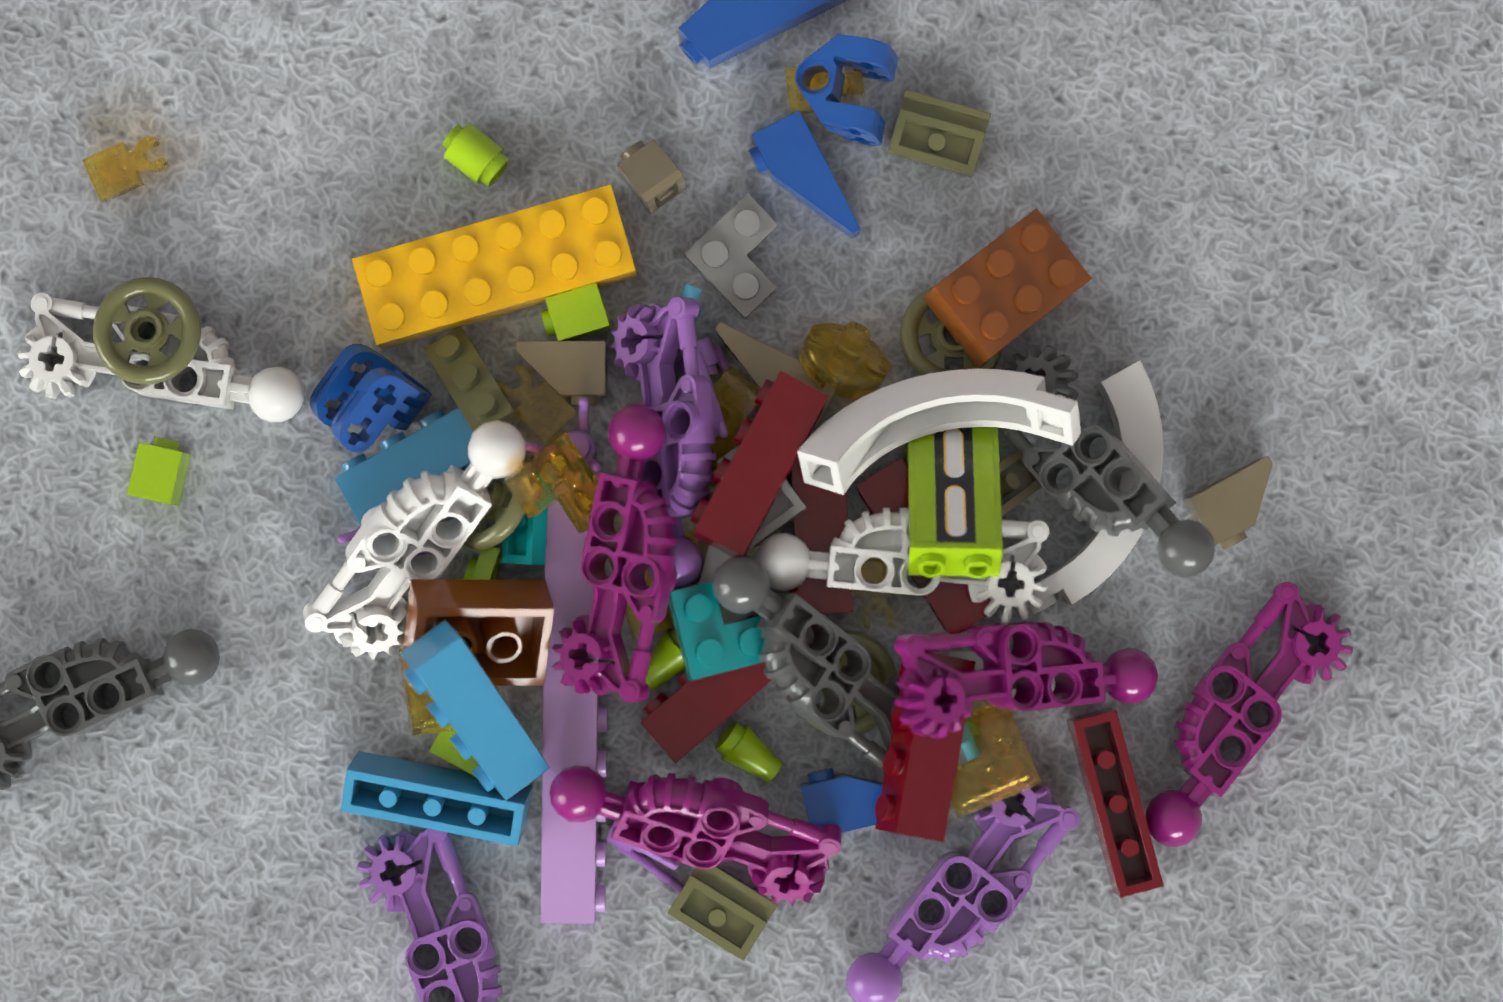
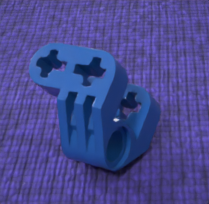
M838 34L798 65L795 72V82L821 123L830 132L839 133L845 140L870 146L882 145L886 122L879 113L867 107L840 103L845 81L842 69L843 67L852 68L856 74L865 78L893 81L898 56L890 45L882 41ZM820 72L829 73L828 82L822 89H810L811 79Z
M352 344L339 354L313 390L310 397V407L319 420L325 425L332 426L334 437L345 449L352 452H361L368 449L376 441L387 424L394 429L406 431L433 394L397 365L370 347L363 344ZM354 363L366 366L362 373L353 372L351 367ZM328 399H331L333 401L338 400L340 405L336 409L333 407L327 409L325 403ZM351 424L363 427L359 434L355 432L349 433L347 429Z

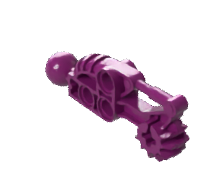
M631 404L615 413L608 426V440L614 451L618 454L614 474L599 472L581 559L583 578L588 584L593 586L590 615L578 616L573 621L572 628H563L558 631L563 644H554L551 647L555 653L560 654V660L551 666L555 670H564L560 683L565 686L574 685L575 692L578 694H589L592 690V692L599 696L614 691L619 693L621 698L628 703L642 702L649 695V686L646 683L652 654L650 648L655 624L664 620L670 593L674 590L677 583V571L674 566L675 555H671V547L676 546L677 539L672 536L671 526L676 524L675 517L670 516L668 511L671 504L668 498H661L657 495L654 482L641 480L645 460L659 452L665 441V425L659 414L652 408L644 404ZM620 512L623 518V525L617 533L614 528V518ZM608 557L612 559L614 564L613 572L609 577L604 570ZM649 566H651L655 574L654 582L650 588L645 582V572ZM627 603L641 622L637 647L633 650L631 665L629 664L621 635ZM588 653L592 654L594 658L611 659L614 661H594V659L588 657Z
M1283 582L1275 586L1273 595L1255 616L1253 624L1237 643L1229 644L1211 667L1203 674L1200 682L1192 691L1194 698L1191 703L1186 701L1183 705L1185 713L1182 722L1177 721L1175 728H1178V740H1174V747H1178L1184 758L1181 761L1184 766L1183 771L1190 777L1179 791L1168 790L1159 793L1151 800L1146 809V821L1150 835L1162 845L1180 847L1190 843L1197 837L1202 827L1200 807L1211 793L1214 796L1222 797L1276 730L1282 717V711L1277 701L1293 680L1303 684H1311L1316 677V672H1318L1323 681H1328L1332 679L1330 666L1339 671H1343L1347 667L1345 662L1338 657V654L1353 653V647L1341 645L1340 639L1351 635V630L1349 628L1338 631L1334 629L1341 619V616L1337 613L1329 616L1324 622L1325 611L1322 605H1305L1303 599L1298 596L1299 591L1295 584ZM1283 612L1277 653L1253 681L1249 649L1265 629L1268 630ZM1319 635L1321 639L1318 642V646L1322 649L1321 653L1309 654L1307 650L1310 644L1305 640V636L1315 637ZM1219 673L1229 675L1233 682V691L1227 698H1220L1213 692L1212 681ZM1256 701L1263 703L1268 710L1266 723L1259 727L1252 725L1247 716L1250 705ZM1228 736L1236 738L1241 747L1239 756L1230 762L1224 760L1219 752L1221 741Z
M1048 622L996 623L973 626L966 633L948 634L946 632L926 635L901 634L896 638L894 645L895 651L901 656L902 664L906 671L901 676L899 682H897V685L904 691L903 697H899L893 702L897 706L905 707L899 720L904 724L912 725L911 732L918 736L929 735L931 738L942 739L947 736V732L956 733L962 730L960 718L972 716L973 700L988 699L991 705L1000 709L1034 711L1106 702L1105 693L1107 692L1114 700L1122 704L1133 705L1148 699L1157 687L1158 672L1156 664L1145 652L1136 648H1125L1111 654L1103 665V661H1094L1091 652L1085 651L1086 642L1084 638L1078 634H1072L1071 630L1067 627L1053 626ZM1011 636H1012V638H1013V648H1012V650H1011V652H1010V649H1009V640H1010V638H1011ZM969 646L983 660V669L960 672L925 653L948 651L950 648ZM1053 678H1054V679H1055V689H1054V691L1052 692L1051 685H1052V680H1053ZM1015 682L1017 689L1016 694L1013 697L1012 686Z
M572 766L563 769L554 778L550 787L551 805L556 813L568 822H585L594 819L597 815L613 819L612 839L699 869L714 868L725 860H734L748 865V874L752 877V883L757 885L759 895H771L774 904L780 900H787L793 907L797 899L810 903L814 893H820L824 885L825 874L829 870V856L836 855L841 850L842 829L838 825L829 823L821 827L796 817L792 819L769 811V804L765 799L744 792L739 783L728 778H715L711 781L705 779L703 783L696 782V777L688 775L687 779L675 778V773H668L667 777L664 778L654 774L648 777L647 782L638 783L630 780L623 796L607 791L606 784L600 774L590 767ZM768 824L788 831L791 836H770L756 830L762 829Z

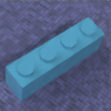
M459 408L444 415L442 410H438L420 420L418 423L421 429L406 437L403 432H399L381 442L379 445L382 451L367 459L365 454H361L341 465L344 473L334 479L360 525L366 512L378 507L382 502H388L387 496L392 490H401L404 487L403 482L409 477L415 480L420 478L421 472L428 471L429 474L439 475L441 471L447 472L451 465L463 471L466 470L471 463L468 457V445L473 431Z
M445 620L400 652V655L410 667L403 672L404 676L419 695L426 691L433 701L426 707L442 728L448 724L452 727L456 734L450 737L449 740L465 761L471 756L473 757L478 766L472 772L487 792L495 788L507 801L550 769L464 641Z
M358 751L346 770L341 811L518 846L527 826L533 785L528 784L505 801L495 788L487 792L477 778L468 772Z

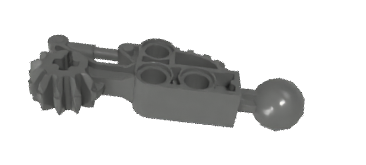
M1030 345L1027 350V359L1019 353L1013 354V360L1018 365L1015 370L1011 368L1003 369L1044 376L1046 392L1061 395L1072 400H1077L1079 395L1077 390L1068 386V383L1079 378L1078 372L1067 369L1071 363V358L1066 354L1057 356V349L1051 345H1047L1042 352L1038 346ZM1080 420L1081 434L1074 445L1061 442L1062 446L1060 448L1034 447L1021 431L998 427V430L1005 438H1009L1023 454L1024 465L1039 481L1043 490L1053 495L1065 510L1072 509V516L1077 521L1085 520L1093 531L1107 530L1109 536L1115 537L1126 529L1133 532L1141 528L1147 530L1150 527L1159 538L1157 545L1159 560L1166 570L1176 576L1184 578L1196 576L1205 571L1212 562L1215 544L1209 529L1198 521L1190 519L1179 520L1170 510L1176 504L1175 500L1113 432L1096 425L1086 426ZM1104 437L1106 440L1104 454L1097 459H1092L1089 453L1090 444L1094 439ZM1070 467L1073 473L1072 482L1067 488L1060 490L1056 483L1057 474L1063 468ZM1132 469L1136 476L1135 485L1131 490L1122 493L1118 487L1119 477L1126 470Z
M736 555L723 562L716 569L712 580L714 596L722 607L734 613L755 611L762 617L756 626L757 629L762 631L760 638L764 639L763 648L758 652V657L760 661H765L764 674L768 679H774L776 691L783 696L787 695V701L793 705L795 712L799 716L808 719L829 736L845 738L861 750L863 756L883 770V759L887 751L873 740L869 741L855 730L852 700L873 716L884 745L888 750L893 730L891 714L896 705L893 701L899 697L900 687L897 685L899 677L892 676L883 684L873 677L870 673L871 657L867 649L797 594L774 593L770 589L769 573L758 560L746 555ZM809 627L814 632V640L810 646L805 641V634ZM845 653L847 666L842 672L839 667V659ZM821 690L824 695V702L818 710L815 705V698Z
M187 629L178 632L170 638L164 649L163 657L150 662L149 659H143L137 652L131 653L123 641L115 640L113 643H108L105 638H99L93 644L81 641L74 644L73 649L64 647L49 655L36 657L31 662L9 672L4 682L0 683V698L12 692L35 700L37 705L11 719L0 721V789L5 790L11 787V777L22 778L25 774L23 768L17 763L19 761H28L32 758L30 741L49 732L60 736H74L87 733L164 696L165 692L162 686L174 680L182 685L189 686L203 684L214 675L219 666L220 654L218 645L210 635L202 630ZM52 663L60 671V680L54 687L50 686L45 679V671ZM110 684L114 685L119 692V701L113 708L108 707L103 699L104 690ZM70 703L77 708L79 713L78 721L72 728L65 723L63 717L64 710Z

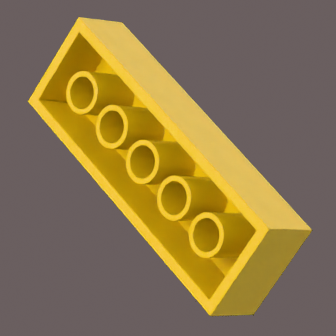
M611 184L352 258L375 343L383 350L450 331L459 326L464 327L544 304L547 297L597 283L599 287H603L638 276Z

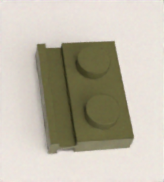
M906 89L887 154L972 178L991 113Z
M719 866L711 869L695 868L668 910V914L744 961L769 918L776 910L778 903L774 904L773 900L767 896H760L756 889Z

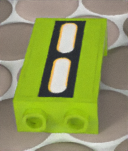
M998 427L951 429L907 442L906 461H908L909 489L908 575H923L925 577H1000L1003 537Z

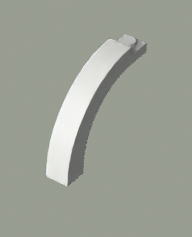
M1141 360L1098 383L1096 386L1108 408L1115 435L1121 439L1160 483L1164 451L1162 423L1151 381ZM1132 469L1126 470L1119 477L1118 487L1122 493L1131 490L1135 485L1136 476ZM1141 528L1133 532L1126 529L1121 531L1116 537L1109 536L1107 530L1094 532L1086 544L1065 564L1034 582L1048 584V591L1040 592L1033 590L1032 595L1040 599L1043 605L1037 609L1025 602L1026 609L1031 608L1033 614L1046 609L1057 602L1054 594L1059 591L1065 602L1069 605L1074 604L1091 593L1109 578L1126 559L1144 529Z
M962 369L930 373L906 379L883 387L856 400L837 412L812 433L797 451L804 483L844 495L849 486L868 466L893 449L929 434L958 428L1000 427L1015 429L1074 445L1081 434L1078 401L1046 392L1044 377L1017 371Z

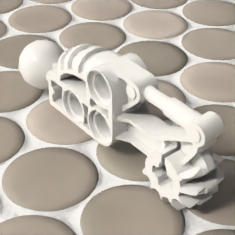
M38 293L33 296L31 308L35 312L34 319L37 326L25 335V341L32 348L30 352L23 350L17 353L18 358L29 362V364L21 368L19 373L24 378H32L29 385L32 391L38 393L44 389L45 396L50 399H56L60 390L65 396L73 397L75 395L74 382L83 387H89L95 378L96 372L115 375L101 361L94 343L84 340L56 317L84 320V318L95 319L99 307L86 305L85 302L54 298L46 293ZM128 306L130 314L143 309L141 307ZM160 312L167 318L169 324H171L180 316L177 314ZM125 323L112 324L119 337L125 342ZM145 326L143 327V329H142V331H141V334H142L143 339H145V338H144V335H143V331H144ZM210 326L201 327L200 343L195 356L189 365L175 377L161 383L138 385L121 379L128 389L146 397L230 410L234 409L235 402L250 404L252 411L260 419L271 423L283 422L292 418L300 410L304 401V387L300 378L294 372L284 367H268L258 372L254 377L240 376V370L236 369L234 359L229 358V342L225 338H218L216 330ZM170 335L167 344L161 349V352L171 357L178 349L181 340ZM133 350L129 362L138 366L148 364L150 354ZM60 355L64 356L63 364H55L54 367L50 365L51 358H58ZM189 370H195L197 374L196 386L188 392H182L179 387L181 376Z
M499 420L483 423L472 433L468 445V457L471 463L465 471L451 465L447 472L441 471L439 475L429 474L428 471L421 472L420 478L414 480L409 477L403 482L404 487L401 490H392L387 496L388 502H382L378 507L366 512L361 520L360 529L345 549L347 561L335 578L328 582L316 601L307 603L304 606L303 616L306 628L311 632L323 630L327 633H334L337 642L341 643L343 647H350L351 652L356 658L366 651L373 661L378 652L381 651L386 652L392 657L393 645H403L408 599L403 594L410 586V579H437L444 572L491 507L492 502L487 489L493 478L498 479L511 476L522 466L526 453V442L522 434L511 423ZM445 517H454L447 522H440ZM382 533H391L386 537H376ZM425 551L428 552L427 554H425V555H423V556H415L416 554H418V553H420V552H425ZM380 568L368 586L339 600L345 591L344 587L355 572L360 573Z
M882 508V512L872 515L865 511L861 512V517L854 522L848 519L844 522L845 527L840 538L834 537L829 547V553L809 551L806 543L797 536L780 533L766 538L757 548L754 558L761 562L768 571L771 588L779 591L792 590L801 585L806 578L826 580V587L918 596L927 595L934 591L939 582L968 584V591L972 602L978 603L988 598L991 599V602L985 608V615L991 617L1001 605V621L1009 623L1012 617V607L1015 608L1018 617L1021 620H1025L1029 617L1024 605L1025 602L1037 609L1043 605L1041 600L1033 596L1032 593L1033 590L1040 592L1048 591V584L1034 583L1033 577L1042 575L1047 569L1044 561L1037 553L1041 549L1042 542L1049 536V527L1040 520L1024 522L1002 519V537L1022 539V541L1003 549L1000 577L938 576L931 577L930 582L923 588L911 586L906 577L909 556V508H899V512H890V508ZM1010 555H1013V562L1009 561ZM868 558H878L886 567L884 579L877 584L866 582L861 575L862 564ZM1008 571L1013 572V579L1020 581V588L1012 590L1010 597L1006 596L1004 588L998 587L999 578H1006Z

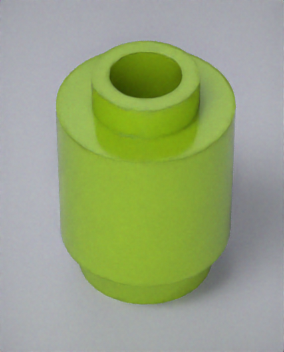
M472 123L467 124L464 128L459 124L456 125L442 143V146L447 149L444 159L476 184L482 182L487 187H491L510 163V159L503 154L504 148Z

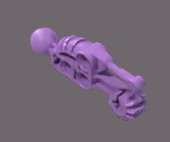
M674 297L670 300L668 306L665 307L657 303H652L649 306L645 304L629 306L628 312L617 314L619 327L609 330L615 336L614 343L608 348L617 353L613 365L624 369L625 375L641 383L642 404L655 410L665 425V441L659 452L645 460L641 480L655 483L654 487L657 489V495L661 498H668L671 504L668 511L670 516L675 517L676 524L671 525L672 536L677 539L676 546L671 547V555H675L674 566L677 571V583L673 591L695 584L702 572L703 558L699 547L690 538L684 537L682 519L692 517L702 497L706 499L709 497L711 491L708 485L712 482L714 473H711L712 461H717V454L712 453V445L716 444V436L719 434L721 422L719 410L712 405L709 380L705 376L699 375L696 354L698 344L694 319L699 314V303L694 298ZM680 346V350L683 351L686 375L682 376L676 385L674 361ZM649 566L647 570L651 580L654 582L655 574L651 566Z
M1012 765L1009 779H1007L1002 767H995L994 775L998 781L995 784L991 780L982 777L979 782L983 787L989 789L987 795L981 793L973 795L975 802L987 804V807L978 810L974 815V819L982 832L963 854L960 852H949L937 860L884 929L890 939L879 953L870 952L861 955L851 964L846 977V986L850 997L855 1002H894L902 990L903 976L900 969L911 955L915 956L918 960H929L933 957L942 960L946 964L951 962V957L961 955L964 958L969 955L966 950L977 943L981 946L985 942L983 937L988 931L993 934L1001 923L1006 922L1012 916L1015 907L1032 886L1031 876L1046 856L1052 854L1068 831L1075 829L1079 825V813L1069 806L1060 807L1052 803V795L1048 786L1039 785L1032 788L1038 777L1035 772H1028L1021 780L1022 770L1019 765ZM1019 792L1017 802L1024 811L1034 817V821H1031L1019 811L1015 812L1012 809L1004 813L1007 807L1005 802L1002 801L1004 796L1009 794L1014 797ZM1051 824L1037 842L1036 849L1021 868L991 871L1014 839ZM957 862L966 864L968 869L966 880L959 885L947 883L946 871L948 867ZM998 890L1003 896L1001 907L992 913L983 911L981 907L983 896L989 891ZM929 898L939 900L941 909L935 919L927 921L919 918L918 908L924 900Z
M426 828L425 831L416 836L412 833L401 831L395 838L394 848L387 835H382L378 838L382 852L374 846H366L364 852L374 862L363 861L357 864V870L370 872L371 877H367L358 883L359 887L363 889L374 884L376 890L370 895V902L375 903L383 894H386L385 908L388 912L405 911L414 937V941L407 948L405 960L420 1002H434L432 998L433 990L440 986L448 987L453 991L456 999L455 1002H496L498 995L502 994L503 991L502 986L498 985L497 974L501 972L499 964L495 965L493 957L497 956L491 939V931L486 923L478 899L473 893L468 892L459 868L461 864L449 833ZM434 847L456 895L444 926L438 917L428 890ZM392 859L396 866L402 864L406 866L420 859L423 861L421 864L407 869L400 876L401 883H398L395 877L387 878L385 870L391 867L390 860ZM471 927L479 932L482 942L478 949L466 950L460 945L458 934L462 928ZM430 944L439 952V962L437 965L427 967L419 963L416 956L419 945Z

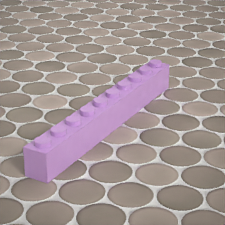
M546 472V475H550L545 581L554 606V616L543 686L542 757L550 769L542 774L541 923L595 924L597 912H605L606 885H598V867H606L607 843L606 840H598V822H606L607 817L597 815L594 819L585 822H568L554 810L551 805L549 792L554 778L563 769L572 766H588L599 773L601 777H607L608 754L607 750H599V732L608 731V706L600 705V695L598 696L592 690L589 694H578L575 692L574 685L565 686L560 683L564 670H555L551 667L556 661L560 660V654L555 653L551 649L554 644H563L558 631L563 628H572L573 621L578 616L590 615L593 586L588 584L583 578L581 559L599 472ZM605 571L606 575L609 577V571ZM588 653V657L594 659V661H600V659L594 658L592 654Z

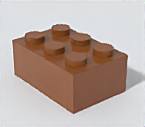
M1036 208L936 284L923 297V300L937 318L945 324V328L959 346L961 345L964 348L963 351L974 365L979 368L1077 292L1092 278Z
M410 579L403 650L445 620L464 641L494 686H544L554 616V606L546 581ZM403 659L404 666H405V671H406V670H407L408 668H410V667L407 665V663H406L405 660Z

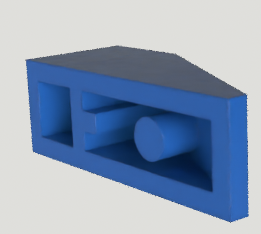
M800 110L752 134L754 147L749 149L748 153L759 174L767 171L774 183L851 239L860 234L861 228Z
M833 768L808 773L809 782L800 783L810 823L821 827L829 823L836 824L842 829V833L876 825L875 804L881 795L883 782L844 773L835 775Z

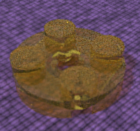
M849 322L846 326L837 323L813 325L804 339L803 347L799 354L803 370L814 383L823 388L827 382L839 389L836 394L837 396L850 400H858L878 390L891 369L890 362L886 359L882 350L870 339V331L857 322Z

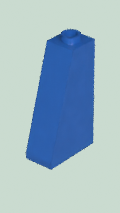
M708 0L678 28L679 36L683 40L679 47L695 65L702 60L711 69L848 0Z

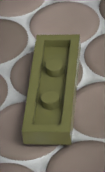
M462 326L457 327L424 348L429 360L473 432L483 423L495 420L511 423L512 425L520 421Z

